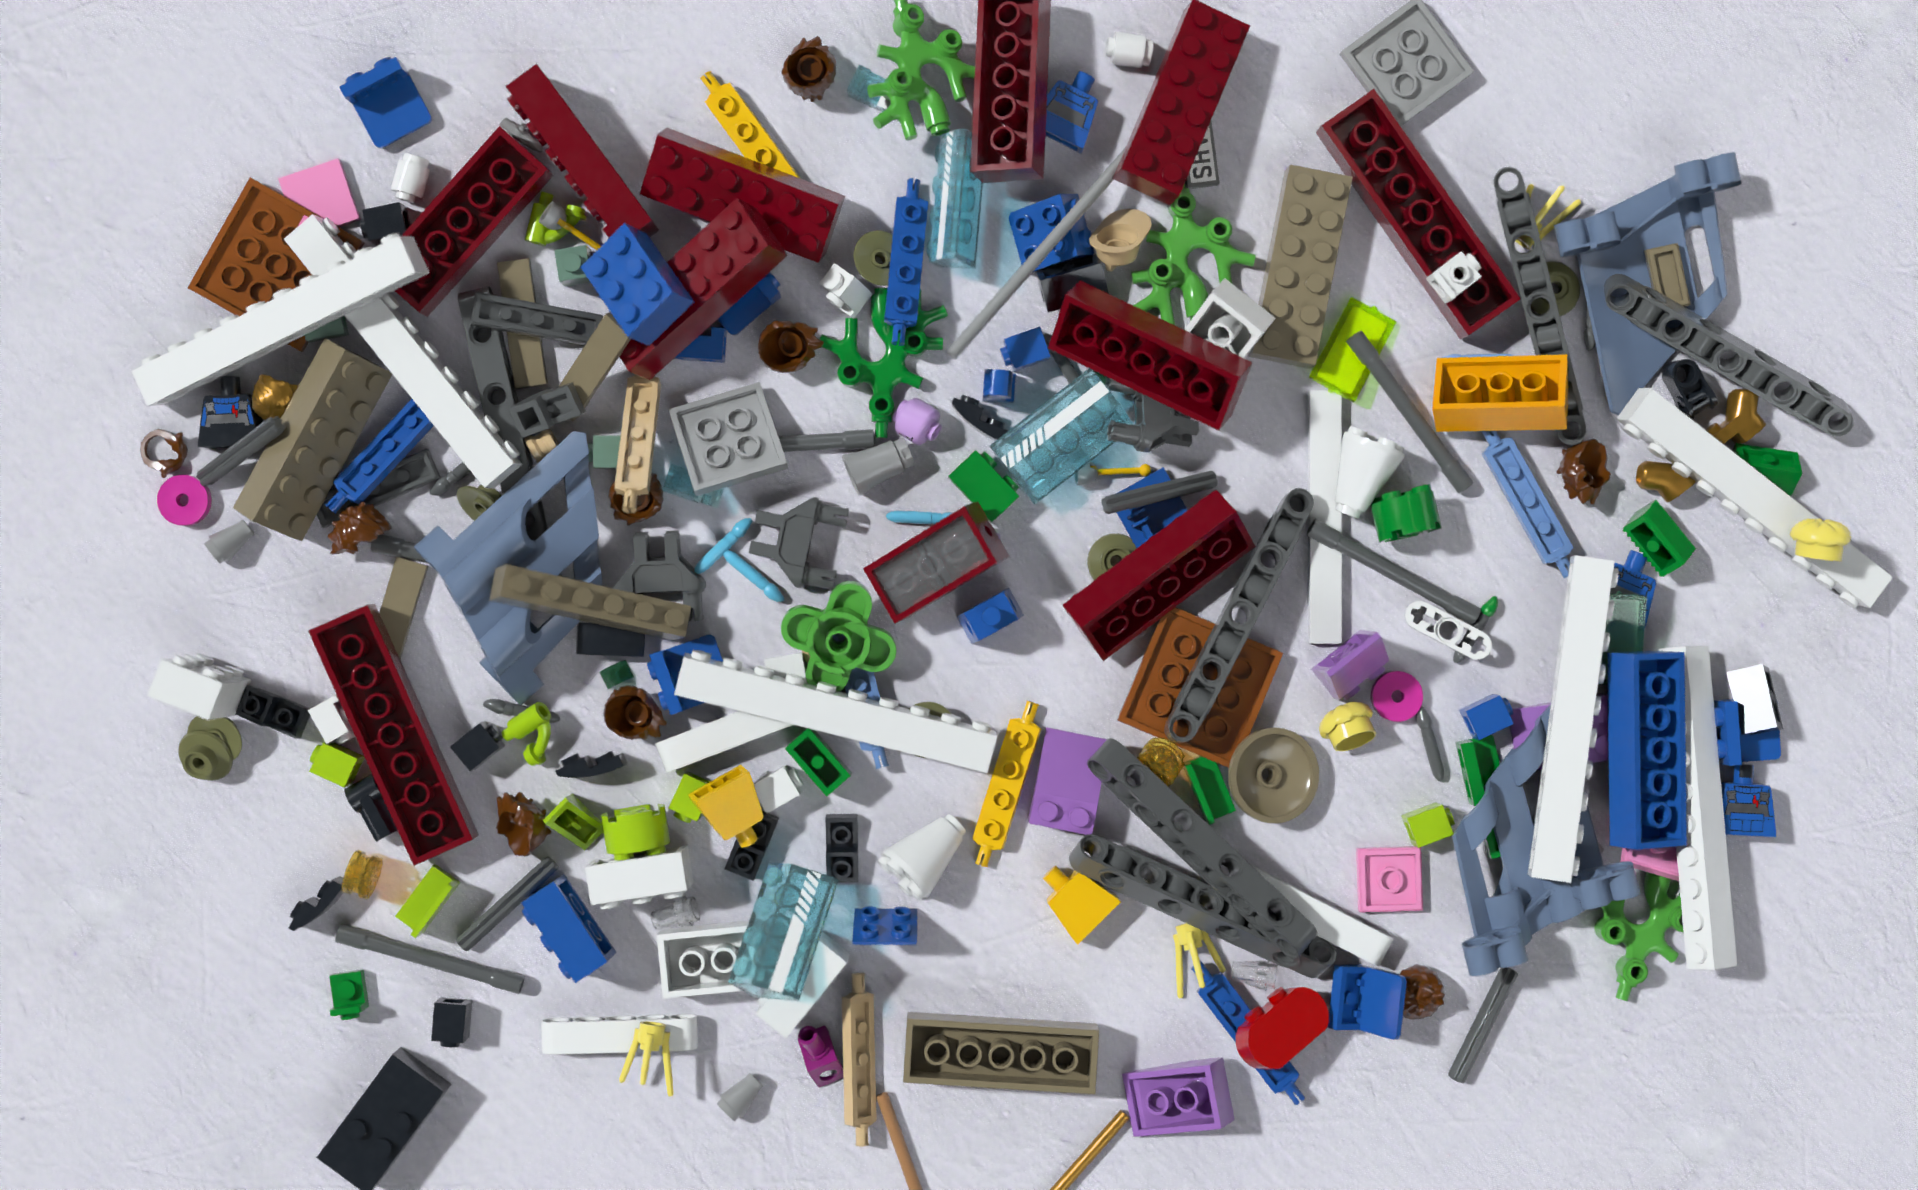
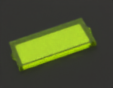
M1350 297L1308 378L1328 388L1329 393L1335 392L1354 403L1370 371L1361 363L1346 341L1352 335L1362 330L1377 350L1378 355H1380L1397 321L1377 311L1376 306L1370 307Z

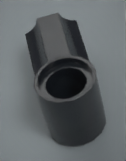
M372 774L344 789L349 804L355 812L361 814L376 842L397 831Z

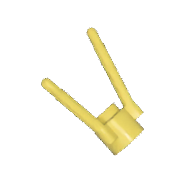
M1529 184L1526 189L1529 197H1531L1534 189L1533 184ZM1563 185L1557 188L1535 217L1540 240L1554 229V225L1562 222L1581 204L1580 199L1575 200L1540 231L1542 228L1540 222L1565 190ZM1522 235L1515 241L1527 249L1534 245L1533 239L1527 235Z
M1187 923L1175 926L1177 934L1173 935L1176 952L1177 996L1180 999L1184 996L1182 945L1185 951L1190 950L1200 988L1205 987L1197 948L1203 946L1202 940L1219 971L1223 973L1226 970L1209 934Z
M642 1021L639 1028H635L634 1038L619 1078L620 1083L625 1082L640 1043V1049L644 1050L640 1084L645 1085L651 1051H659V1046L662 1045L667 1094L670 1097L674 1095L669 1050L670 1032H665V1024Z

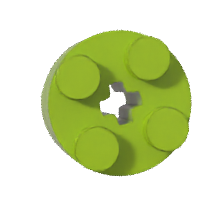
M650 804L614 810L615 816L608 818L607 812L601 814L607 854H613L614 860L619 861L633 858L634 852L646 851L647 855L666 852L665 845L670 843L665 804H657L658 810H651Z

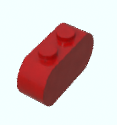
M1280 987L1267 997L1269 1002L1262 1008L1260 1006L1255 1007L1244 1016L1246 1021L1238 1027L1236 1032V1047L1244 1062L1256 1069H1280L1327 1029L1329 1022L1327 1005L1324 999L1310 988L1296 987L1284 989Z

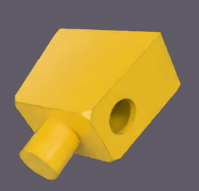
M742 765L735 767L688 794L694 805L724 841L735 836L742 848L750 846L757 841L758 837L752 826L763 819V813L749 771Z
M1055 865L1042 878L1054 890L1046 899L1047 903L1077 945L1121 902L1114 893L1100 883L1077 871H1074L1067 877Z

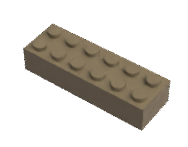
M1291 164L1284 171L1258 303L1276 319L1249 352L1248 357L1308 369L1316 365L1352 176Z
M324 338L281 418L282 424L285 426L284 432L266 445L233 509L254 523L302 542L334 483L333 481L337 478L388 384L392 373L374 362Z
M908 1012L903 1083L1095 1094L1099 1028L1097 1023Z

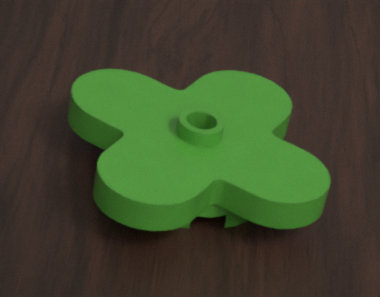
M845 581L838 584L832 590L825 609L809 605H797L785 613L781 624V633L784 640L791 647L810 654L806 668L808 684L817 686L818 682H826L837 686L836 691L840 692L846 686L852 669L857 667L870 672H880L887 669L893 663L896 657L895 640L887 630L868 624L872 609V598L868 589L861 583ZM843 634L845 639L838 642L834 640L833 635Z

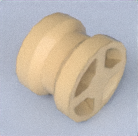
M550 428L541 431L535 436L529 435L525 437V442L537 463L559 444Z

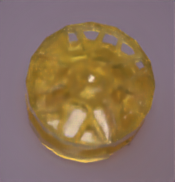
M1161 737L1152 738L1147 741L1137 756V759L1147 766L1168 787L1174 783L1185 765L1183 762L1185 756L1182 750L1175 743Z
M355 851L343 877L342 892L349 895L354 892L358 894L359 898L368 900L379 880L383 858L376 855L369 857L366 856L364 851Z

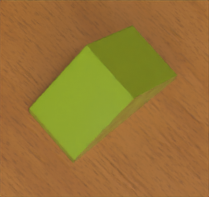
M573 794L565 797L543 820L547 826L584 851L603 833L602 822Z

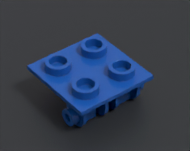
M1163 467L1118 493L1170 481L1171 479ZM1176 497L1116 513L1135 547L1138 548L1188 509L1181 497Z
M873 906L855 908L852 945H917L918 909H909L903 906L894 909H878Z

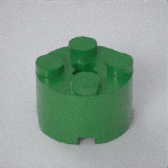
M1430 484L1417 486L1403 493L1397 490L1382 494L1381 497L1375 498L1372 505H1370L1379 543L1418 536V534L1426 530L1429 533L1442 529L1434 492L1431 490Z

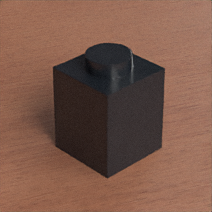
M400 202L362 209L364 219L360 220L362 235L376 246L382 245L381 240L391 234L399 233L402 236L410 227L407 207Z
M484 721L477 724L451 745L450 748L469 771H473L506 745L501 740L503 737L499 728L493 723L489 725Z
M441 997L434 1002L431 1041H438L440 1046L451 1048L459 1047L460 1043H464L470 1037L472 1000Z

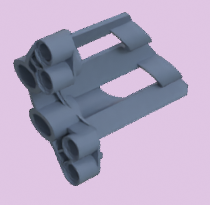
M573 431L454 540L437 525L414 546V549L441 576L456 606L473 631L485 655L479 662L480 665L520 706L544 685L541 679L533 672V669L581 620L552 615L537 628L530 621L532 610L489 601L494 572L496 568L507 564L558 576L573 562L574 580L602 586V572L597 547L599 534L594 487L592 488L589 473L586 433ZM564 478L568 511L536 541L531 540L525 528L527 511Z
M1550 706L1536 719L1535 726L1526 740L1516 749H1511L1483 786L1485 792L1476 807L1463 817L1452 836L1474 934L1473 937L1461 943L1470 976L1487 975L1497 971L1500 967H1513L1527 962L1528 956L1525 946L1531 941L1534 933L1551 923L1563 922L1579 915L1586 909L1603 907L1610 904L1611 901L1626 900L1641 894L1633 862L1625 861L1604 865L1588 804L1586 811L1580 812L1579 824L1584 825L1582 843H1576L1575 856L1579 857L1577 876H1572L1571 883L1534 878L1528 875L1534 824L1522 784L1534 774L1543 762ZM1494 829L1503 863V870L1494 895L1489 897L1476 848Z

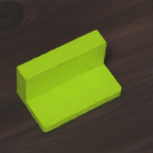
M434 864L395 917L413 929L410 935L416 939L425 932L461 882Z

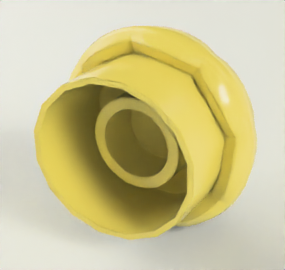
M1805 519L1792 527L1790 537L1796 541L1795 555L1820 560L1842 561L1843 546L1851 541V532L1845 525L1833 520Z
M1348 702L1337 706L1334 710L1327 712L1320 722L1319 732L1321 737L1329 739L1334 750L1342 752L1367 744L1376 736V731L1370 721V717L1373 715L1372 709L1362 702Z

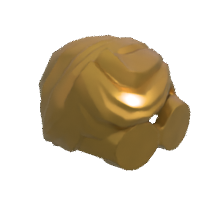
M261 374L255 384L252 396L254 412L264 420L270 417L282 418L299 385L289 384V382L276 380L270 375Z

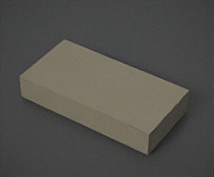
M1678 243L1645 250L1644 253L1652 289L1684 307L1690 306Z

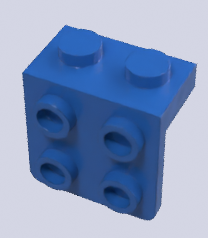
M391 57L383 58L374 64L373 69L364 74L363 72L352 74L346 78L345 84L339 86L345 99L353 104L372 142L377 148H385L430 124L432 121V116L410 74L397 57L392 59Z
M1058 194L1010 213L1009 222L1021 265L1080 200L1078 194ZM1085 213L1033 272L1069 259H1080L1095 253L1094 248L1089 242L1092 233L1087 227Z
M769 272L720 316L718 321L731 335L739 334L781 298L780 292L777 290L781 284Z
M705 635L649 655L651 659L647 663L649 673L653 681L658 679L662 690L658 692V698L663 710L669 709L670 715L706 703L674 695L685 653L692 654V650H699L711 654L710 659L723 662L716 638L713 635Z
M1733 699L1714 700L1719 764L1734 766L1742 765V762L1776 760L1780 758V730L1756 735H1742L1739 726L1738 701Z
M1334 965L1328 1028L1333 1030H1361L1387 1039L1398 1040L1402 1029L1406 978L1402 975L1365 965Z

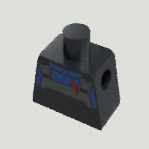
M220 377L221 395L204 397L198 436L199 448H230L263 423L262 417L258 416L252 408L253 395L241 394L240 377Z

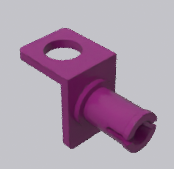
M813 1026L803 1027L799 1031L797 1039L808 1074L818 1087H823L844 1078L843 1066L836 1056L828 1028L826 1026L819 1028ZM836 1070V1072L830 1076H820L825 1071Z

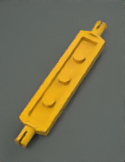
M711 71L702 75L700 80L703 81L711 92L705 101L706 105L744 157L800 178L733 84L729 82L720 85Z
M1026 701L1022 718H1014L1009 721L972 840L981 846L975 862L977 865L988 867L992 850L1004 849L1042 730L1041 727L1034 723L1039 706L1037 703Z

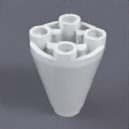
M1350 426L1342 439L1335 510L1359 519L1361 512L1365 513L1402 462L1405 454L1403 453L1404 447L1397 445L1396 442L1383 437H1379L1376 442L1374 441L1375 437L1369 435L1368 432Z
M947 814L944 818H938L886 848L881 853V857L877 862L888 874L893 872L901 880L898 886L909 897L914 896L918 900L926 899L963 840L961 836L966 830L956 818Z

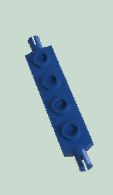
M914 178L907 180L906 196L896 198L884 322L893 326L892 345H897L899 333L898 346L905 345L906 328L913 327L917 323L928 201L919 198L921 183L919 179H915L914 190H912Z
M413 399L401 409L333 481L338 492L325 505L335 514L348 500L357 504L363 502L434 426Z
M1200 961L1204 973L1205 987H1199L1197 993L1236 1043L1237 1029L1246 1021L1244 1016L1251 1010L1222 972L1212 975L1203 962ZM1290 1061L1280 1069H1256L1274 1094L1285 1091L1294 1105H1298L1300 1102L1293 1092L1296 1093L1301 1101L1305 1099V1096L1295 1085L1300 1074Z

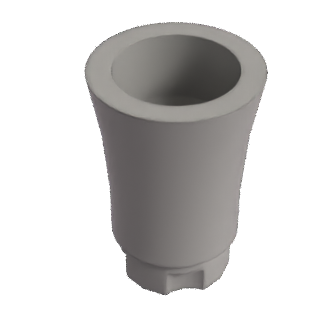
M904 438L893 442L889 440L859 452L842 455L845 468L858 496L874 486L904 473L905 469L915 465L913 456Z

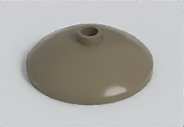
M1276 727L1255 731L1243 739L1232 755L1228 771L1230 791L1239 808L1251 818L1272 824L1290 821L1298 817L1309 807L1317 792L1319 766L1315 753L1306 740L1293 731ZM1264 769H1267L1268 777L1264 780L1262 772Z

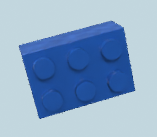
M626 223L580 267L627 337L649 346L694 303L692 297L647 233Z
M565 874L522 902L524 917L532 926L536 924L542 933L540 936L542 944L550 953L554 951L560 960L558 963L560 971L567 979L572 978L574 983H577L607 963L615 955V949Z

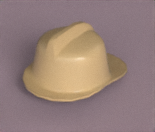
M1137 209L1118 210L1103 219L1097 229L1091 234L1089 242L1096 249L1097 257L1100 261L1105 263L1107 271L1112 272L1117 266L1130 264L1136 259L1140 244L1151 229V219L1145 212Z

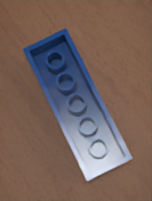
M1637 651L1607 653L1610 846L1634 850L1687 845L1685 652Z

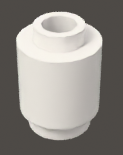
M1115 31L1113 38L1108 37L1105 56L1110 57V64L1141 68L1142 65L1149 66L1153 51V40H1148L1143 35Z
M404 153L403 159L398 161L391 190L397 192L395 198L414 203L415 198L422 199L430 169L427 168L429 160Z

